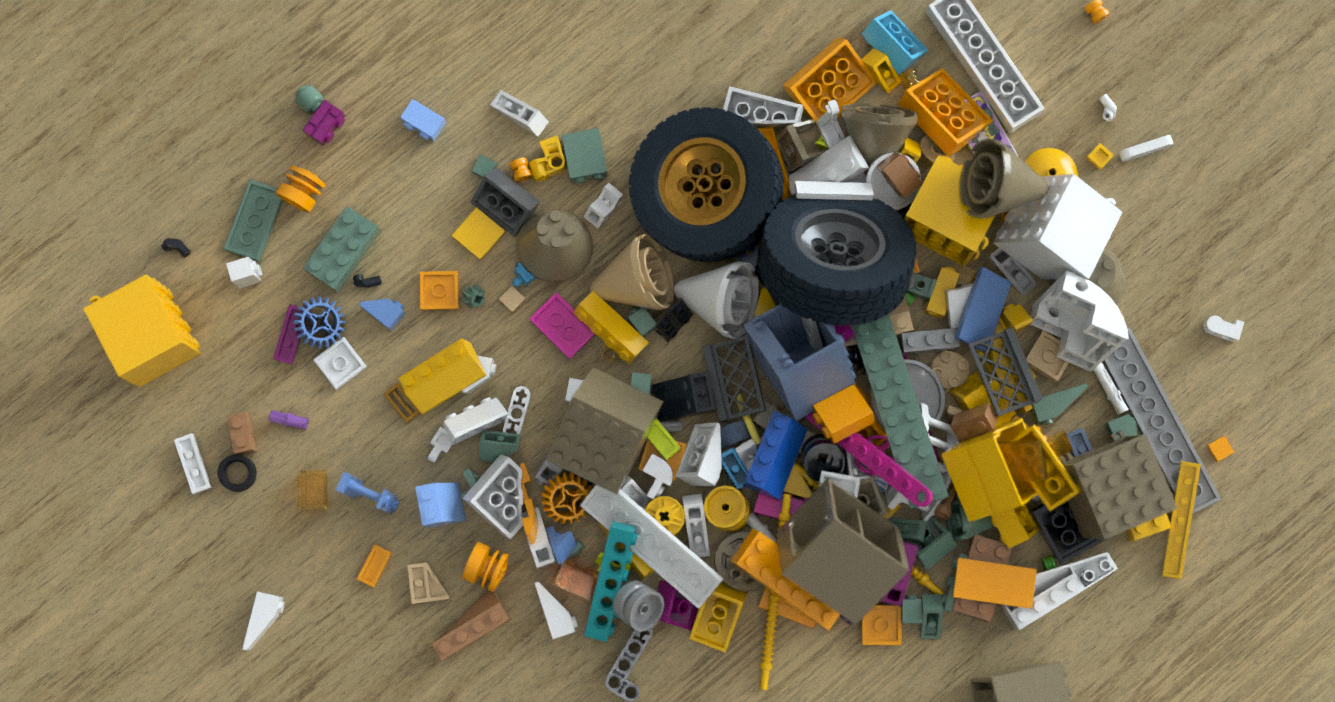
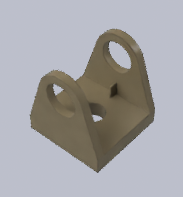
M814 119L786 126L776 138L781 157L790 174L828 150L807 154L798 134L816 124Z

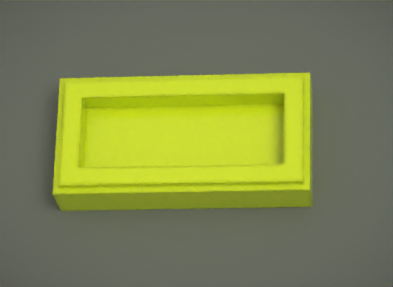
M656 418L648 439L667 461L681 447Z

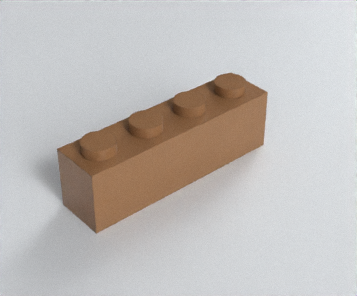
M487 590L437 641L432 643V646L440 660L445 661L511 619L496 593Z

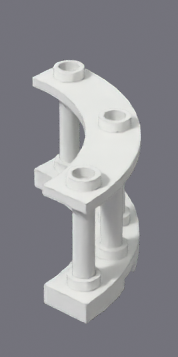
M921 403L919 407L927 432L928 425L945 431L947 434V442L929 436L931 444L946 451L958 444L959 441L950 428L951 425L930 417L928 405ZM938 462L947 490L951 478L945 463L941 464ZM892 486L885 492L888 508L894 510L901 502L909 505L907 498ZM942 500L930 503L926 507H917L921 510L923 521L927 522L931 516L935 515L936 507Z

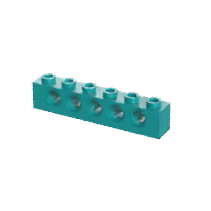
M615 521L610 526L584 634L585 637L607 642L609 636L614 634L616 625L612 624L613 618H617V616L614 614L613 604L618 591L621 589L622 581L626 582L629 571L625 569L627 563H631L633 556L630 548L631 545L635 546L638 534L634 533L635 526ZM616 543H623L625 545V548H618L616 546ZM618 561L621 566L615 567L611 562ZM613 579L617 584L610 585L607 580ZM608 597L612 602L606 603L603 601V598ZM603 615L608 620L601 621L598 616Z

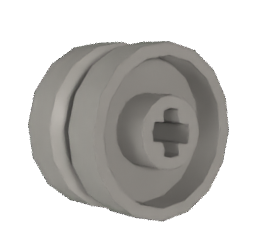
M638 580L630 581L618 591L614 599V614L634 630L646 631L660 620L664 610V600L660 593L651 589L645 583Z

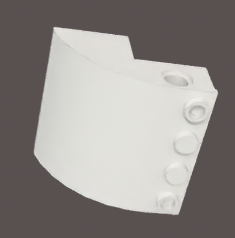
M1066 270L1032 305L1030 317L1033 322L1030 325L1061 338L1057 357L1090 372L1128 339L1124 318L1113 300L1097 285L1076 275L1074 272Z

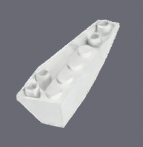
M1106 552L1036 574L1032 609L1008 605L1001 606L1012 627L1017 631L1100 581L1118 568L1109 553Z

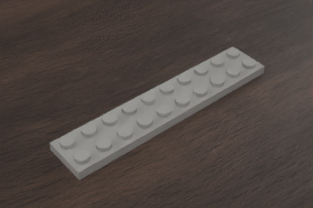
M1129 327L1127 328L1128 339L1103 362L1117 389L1121 391V396L1129 408L1132 417L1135 419L1141 434H1147L1162 473L1174 496L1181 461L1201 464L1193 513L1221 500V497Z

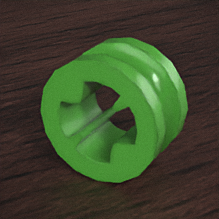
M1051 555L1047 559L1041 558L1045 571L1057 568Z

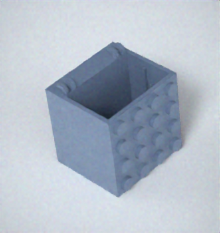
M779 304L767 312L755 316L751 321L743 324L761 371L794 420L797 421L813 412V405L853 384L856 387L854 381L856 375L851 369L853 366L848 358V351L843 346L845 342L840 334L836 335L833 325L825 324V322H816L824 346L823 349L816 352L808 341L799 314H795L789 311L787 307L785 308Z

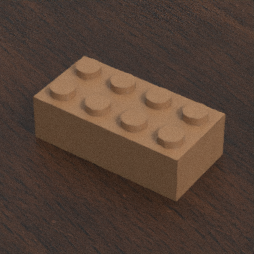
M975 534V536L971 537L966 555H968L967 559L1008 565L1012 548H1008L1004 543ZM955 598L952 611L985 622H991L996 604Z

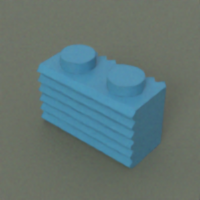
M733 447L721 454L722 468H724L723 471H726L728 478H730L729 481H732L734 487L737 490H741L744 488L743 485L748 475V470Z

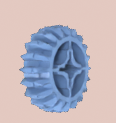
M318 296L316 303L312 297L309 298L310 305L307 301H303L302 303L305 308L297 307L301 314L294 313V317L299 318V320L293 321V324H299V327L295 328L294 332L301 331L297 338L299 339L304 336L303 344L310 340V347H313L316 342L317 348L320 349L322 342L325 347H329L328 340L330 343L335 344L334 337L337 339L341 338L337 331L344 332V328L339 327V325L345 324V321H340L339 319L344 316V313L338 315L337 311L341 307L339 306L334 309L335 301L328 305L329 298H325L322 303L321 297ZM313 307L325 309L320 315L308 311ZM329 313H331L334 320L333 329L327 322ZM305 316L311 323L309 332H307L304 325ZM321 317H323L321 321L323 327L320 325L317 328H315L317 324L315 318L318 320ZM318 330L329 333L325 338L313 336Z

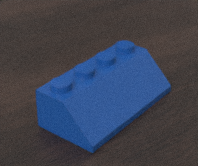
M773 411L743 487L780 501L808 429L791 417Z

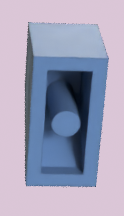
M390 299L363 301L359 304L390 331L394 329L406 314L402 310L404 306L397 300L392 302Z

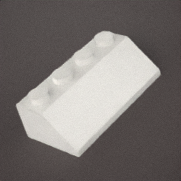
M848 136L789 175L791 194H796L794 188L795 181L849 182L869 169L852 136Z

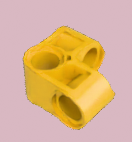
M557 135L539 141L545 157L529 162L535 182L546 180L566 170L567 164ZM561 160L562 164L559 167H554L553 162Z

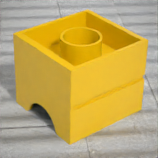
M1022 418L997 426L993 431L959 442L941 454L969 522L1023 506L1037 495L1033 486L1004 446L1027 430Z

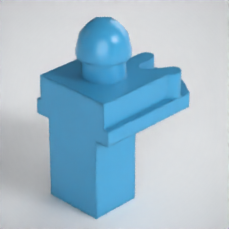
M517 262L515 264L514 274L517 278L513 279V286L519 287L523 283L526 287L536 279L535 276L526 271L521 263Z

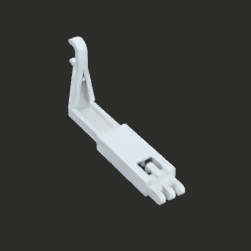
M835 99L828 102V105L825 106L827 112L816 122L828 150L845 139L837 121L839 107ZM861 173L849 182L865 183V173Z

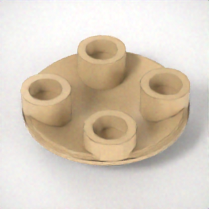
M945 350L932 361L931 369L938 376L944 388H957L967 380L969 363L961 354Z

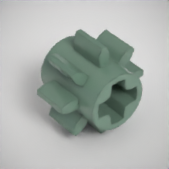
M475 284L474 287L468 285L462 291L463 298L461 300L469 308H472L473 305L479 307L485 301L484 294L486 292L478 284Z

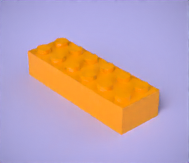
M751 530L730 562L821 628L829 631L840 614L783 576L781 573L778 544L760 531Z

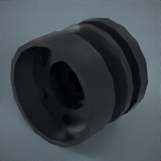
M824 434L811 436L804 442L801 448V459L806 473L811 479L819 482L821 471L842 474L845 467V459L838 443L833 444L831 439H826ZM822 453L824 457L821 458L818 454Z

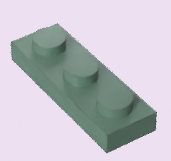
M962 553L958 554V557L954 556L951 568H954L952 576L949 575L946 581L947 593L942 595L943 611L952 612L955 602L953 589L957 558H968V555Z

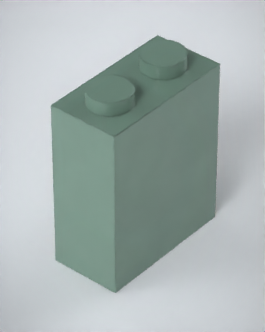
M599 128L562 135L571 183L582 184L589 179L598 181L604 179V176H608Z

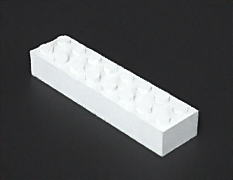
M936 0L928 5L926 14L977 88L983 93L988 104L1009 134L1041 115L1045 109L970 0Z

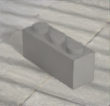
M957 328L907 332L896 336L902 356L943 352L945 350L953 351L960 347L959 340L955 338Z

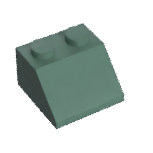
M933 516L926 522L927 526L923 542L903 540L904 542L918 545L915 558L927 570L957 547L950 532Z

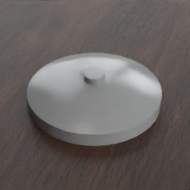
M904 360L918 404L928 405L930 417L940 420L945 405V394L940 379L927 365L915 360ZM870 388L871 410L877 422L884 428L872 388ZM928 425V431H930L933 426Z

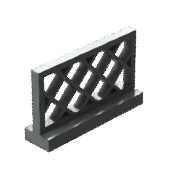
M1013 327L967 345L997 417L1028 405L1036 404L1042 400ZM1001 338L1003 343L1001 350L991 346L994 339ZM981 345L987 348L984 357L976 353L975 346ZM989 350L999 354L996 362L986 358ZM1002 355L1009 358L1011 362L1009 368L999 364ZM984 362L994 366L991 375L984 372L982 368ZM997 367L1007 372L1004 380L994 376ZM1010 373L1017 376L1018 382L1016 386L1006 382ZM992 380L1002 384L999 392L991 389L990 383ZM1004 386L1014 389L1011 398L1001 394ZM1017 391L1024 394L1026 402L1019 403L1014 400ZM999 398L1009 402L1007 409L1000 411L997 404Z
M748 336L703 346L719 421L728 422L732 419L766 411ZM745 341L746 350L741 354L735 348L739 342ZM725 346L730 350L725 359L719 356L718 348ZM733 352L741 356L736 366L728 362ZM744 359L749 361L751 366L747 373L739 369ZM726 364L734 368L729 378L723 373ZM737 371L746 375L741 384L732 380ZM748 378L754 380L755 383L752 391L743 387ZM730 383L739 387L734 396L728 394L727 391ZM741 390L750 394L745 404L736 399ZM753 396L759 400L760 408L752 409L748 406ZM735 401L743 406L737 414H733L731 408Z

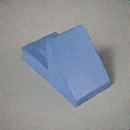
M554 526L546 528L559 565L566 560L577 544L571 531L560 534V532L556 533Z

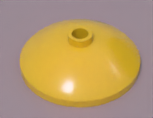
M1055 148L1037 150L1025 161L1041 177L1075 174L1078 177L1077 167L1072 158L1065 152ZM1049 170H1053L1055 175H1050Z

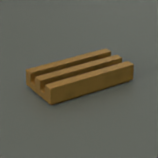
M398 382L383 393L384 397L407 424L412 419H415L418 414H421ZM396 388L400 390L416 410L414 413L396 393ZM390 393L395 396L410 416L408 418L391 399Z

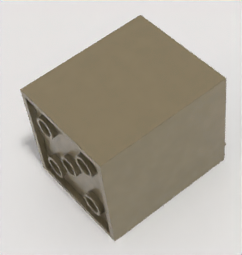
M827 478L823 483L821 481L818 482L821 486L777 531L781 573L836 612L857 624L909 571L900 528Z

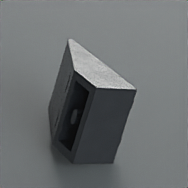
M708 371L652 385L654 397L664 401L657 415L659 422L716 411Z

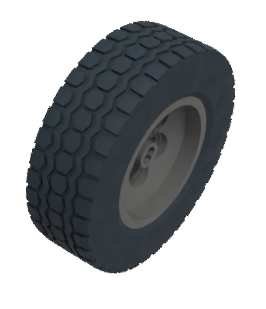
M796 194L775 206V209L771 211L767 218L759 256L760 275L770 295L775 300H778V303L783 307H787L789 311L795 314L798 313L803 318H810L812 321L825 322V324L830 325L838 324L840 326L865 324L888 315L904 299L915 264L916 241L907 221L903 220V217L898 212H895V209L891 206L885 205L883 201L874 199V197L873 200L797 199Z

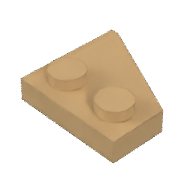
M427 562L407 565L412 604L450 599Z

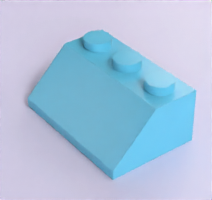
M891 10L874 18L861 33L868 44L887 55L898 74L908 70L929 51Z

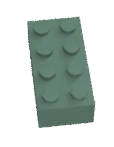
M346 206L303 269L338 293L381 230L377 225Z

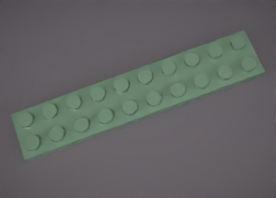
M889 314L876 321L852 325L895 462L932 491L933 499L931 503L949 498ZM924 491L918 494L920 502H924L926 499ZM908 500L910 509L919 507Z

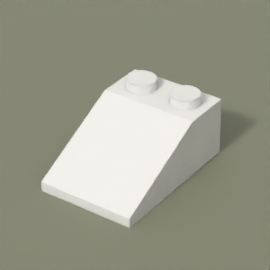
M717 422L695 424L675 477L691 486H715L719 480L722 468L720 424Z

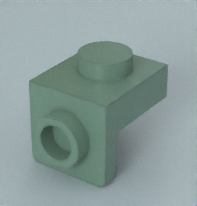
M471 469L463 471L470 488H472L480 479L477 472H472ZM469 490L461 494L462 498L469 492Z

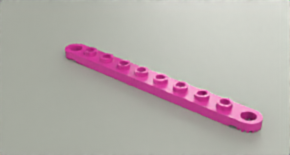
M814 411L804 416L822 431L823 427L821 424L817 425L813 419L812 414H814ZM858 432L837 442L916 506L926 507L932 502L933 494L929 488L924 486L918 479ZM921 491H924L926 494L924 502L918 500V494Z

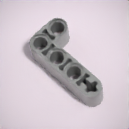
M653 628L648 630L650 632L649 635L645 634L643 636L644 644L639 640L633 639L635 635L639 637L641 634L640 631L634 630L606 677L605 685L607 689L626 701H635L640 695L639 687L627 680V677L651 639ZM633 642L638 643L640 646V650L636 654H632L629 651V645ZM623 659L628 660L630 663L627 671H622L619 668V662ZM613 676L617 677L620 681L617 688H612L609 685V679ZM628 687L636 689L637 694L634 698L626 696L625 691Z

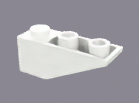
M539 507L535 508L538 518L537 536L535 543L530 544L529 542L536 567L539 569L557 562ZM527 511L522 512L523 518L529 516Z

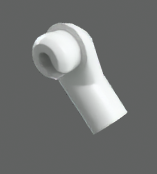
M1104 94L1099 99L1104 105L1102 116L1105 121L1110 122L1115 118L1117 107L1108 95Z

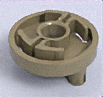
M749 532L734 533L725 538L719 545L714 558L715 571L723 578L722 583L733 590L741 592L752 591L762 586L761 583L730 562Z

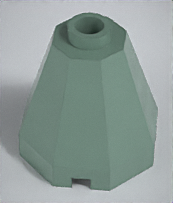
M952 501V513L949 519H946V525L950 534L955 536L953 537L954 541L968 539L993 527L991 516L969 522L961 501Z

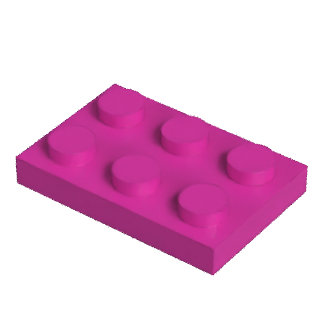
M556 292L529 320L570 360L596 334L573 313L575 310Z

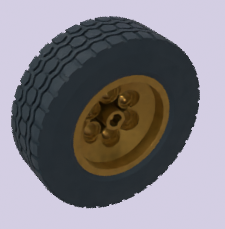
M702 107V109L692 108L689 111L684 110L678 112L677 115L673 114L666 118L665 122L662 121L656 125V129H652L647 134L646 140L642 141L639 146L640 149L636 151L633 158L635 161L632 162L630 169L632 174L629 176V185H631L629 192L630 198H632V207L635 210L634 213L648 235L672 253L688 260L700 262H717L736 257V255L739 256L745 253L748 248L751 249L758 244V240H762L764 226L769 214L783 200L781 197L784 190L780 161L775 150L764 135L745 118L724 109H713L711 107ZM721 166L720 173L714 174V168ZM698 167H702V173L695 175V170ZM728 181L731 182V187L728 190H724L723 185ZM710 183L709 187L705 189V186ZM689 184H693V190L686 192V187ZM721 198L722 204L715 207V200ZM702 199L703 205L700 208H696V202Z

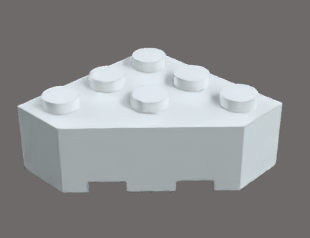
M500 455L462 498L495 530L508 539H511L523 526L522 469L509 457Z

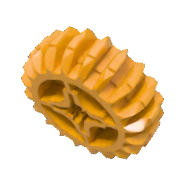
M563 472L562 478L556 474L555 481L552 479L548 480L551 484L550 486L544 485L547 492L541 493L542 497H544L541 503L545 505L543 510L548 512V517H553L555 522L560 519L561 524H564L567 519L568 523L572 524V519L574 518L579 522L578 516L586 517L585 509L580 505L588 496L592 487L587 485L588 481L586 479L581 480L582 477L578 475L575 477L572 472H570L569 477ZM571 484L579 488L568 490L565 485ZM559 489L560 494L552 501L554 493ZM564 491L569 495L571 505L566 501ZM582 495L580 504L575 508L576 500ZM568 507L570 511L562 512L555 508Z

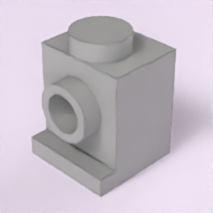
M546 454L533 473L536 478L535 481L542 486L546 484L550 486L551 484L548 480L552 479L555 481V475H559L563 469L547 461L548 455ZM549 468V473L544 474V469Z

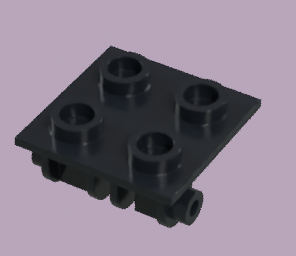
M682 298L655 325L657 328L656 332L663 336L666 342L676 337L678 331L693 316Z

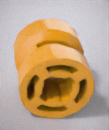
M1094 0L1084 8L1087 14H1091V20L1094 24L1101 22L1110 15L1109 11L1102 7L1103 2L1101 0Z
M525 157L509 163L510 169L514 172L513 178L515 182H523L532 177Z

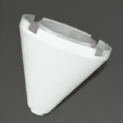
M738 261L680 280L674 287V293L678 299L682 298L693 312L724 337L737 339L746 332L743 324L754 318L758 302L759 283L758 277H754L752 271H755L754 266L748 262Z

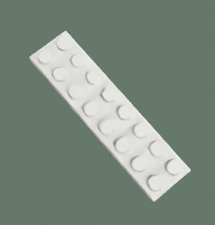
M595 485L580 505L608 530H610L613 521L635 526L634 533L638 534L635 546L631 545L630 549L698 609L723 580L719 574L621 489L615 494Z

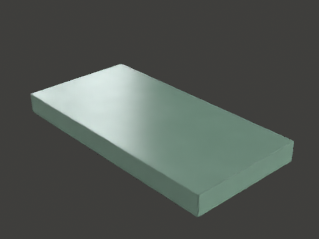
M251 179L249 180L223 248L224 251L242 257H249L257 262L261 261L283 200L275 194L277 188Z

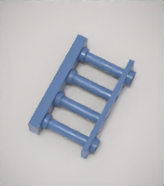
M346 472L343 473L336 491L353 499L361 495L378 502L376 508L390 515L392 511H396L399 505L398 496L385 489L382 494L365 488L362 485L363 481Z

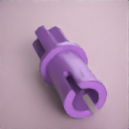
M273 410L269 415V421L286 425L288 428L292 426L306 430L309 418L295 416L291 412L287 414Z

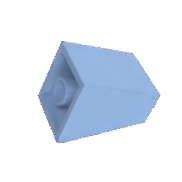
M432 483L415 487L422 526L429 529L466 521L459 483Z

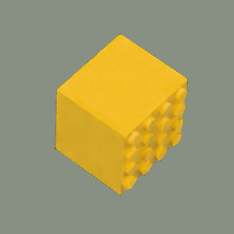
M938 155L904 219L909 224V228L912 229L916 242L965 267L974 254L973 262L980 256L978 247L981 242L984 243L981 250L987 247L989 241L985 234L995 216L980 219L967 214L969 209L966 205H962L960 198V177L963 165L953 163V160L948 156Z
M147 274L103 298L96 295L91 297L89 301L92 304L83 308L118 377L138 387L200 355L198 350L200 345L197 339L193 338L189 333L192 331L187 321L184 322L181 318L183 313L180 307L172 301L174 299L173 293L165 285H162L160 281L157 282L155 278H151Z

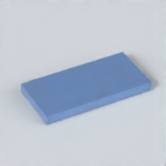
M979 267L955 338L969 344L994 335L1012 282L985 267ZM977 345L974 347L975 349L983 353H985L987 349L981 345Z

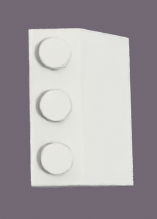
M491 397L482 400L481 404L476 407L470 405L464 408L463 412L458 415L453 413L446 416V420L443 421V427L451 444L455 445L481 433L483 430H488L505 422L508 413L497 398L491 399Z

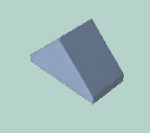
M744 420L731 423L720 429L721 450L751 439Z

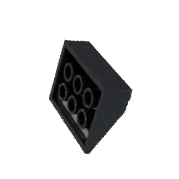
M1068 500L1051 511L1048 510L1044 503L1029 510L1039 528V533L1060 564L1104 541V539L1082 537Z

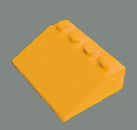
M837 37L782 86L795 103L803 105V112L810 119H814L816 123L827 112L825 106L828 105L829 101L835 99L839 107L838 118L841 115L843 105L854 104L878 82L847 39Z
M943 68L907 89L898 102L901 108L915 111L918 114L917 125L948 157L963 148L993 122L987 113Z

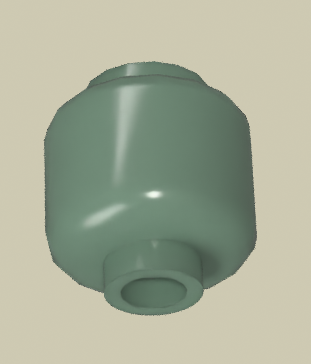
M304 85L295 94L296 104L305 113H315L323 102V96L313 86Z

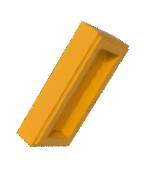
M374 544L357 580L375 588L392 553Z

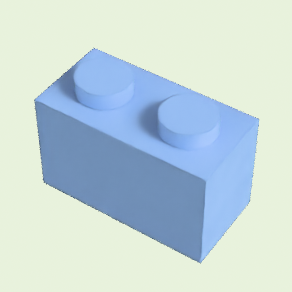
M414 99L411 100L400 117L405 128L410 131L416 130L419 132L418 135L426 141L429 139L435 141L446 124L443 117Z

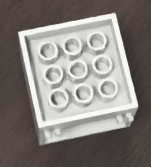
M1075 174L1044 176L1042 178L1046 180L1048 185L1047 194L1041 199L1011 209L1006 214L1005 221L1001 229L998 230L993 243L1040 279H1058L1066 270L1089 279L1122 211L1113 205L1116 204L1113 198H1104Z

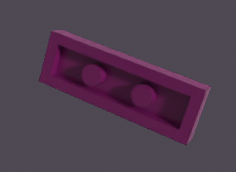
M289 304L273 359L293 365L301 339L297 338L301 331L294 332V329L299 327V324H293L294 320H299V318L294 317V313L301 314V312L298 311V306Z

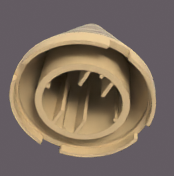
M648 234L635 237L594 279L590 286V292L594 291L604 301L655 310L670 307L668 303L674 300L675 294L674 279L669 261H663L659 253L663 251L661 245Z

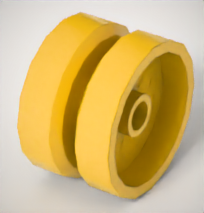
M724 485L716 487L708 494L704 503V512L709 522L721 531L734 532L747 524L751 514L750 502L739 490L732 486Z

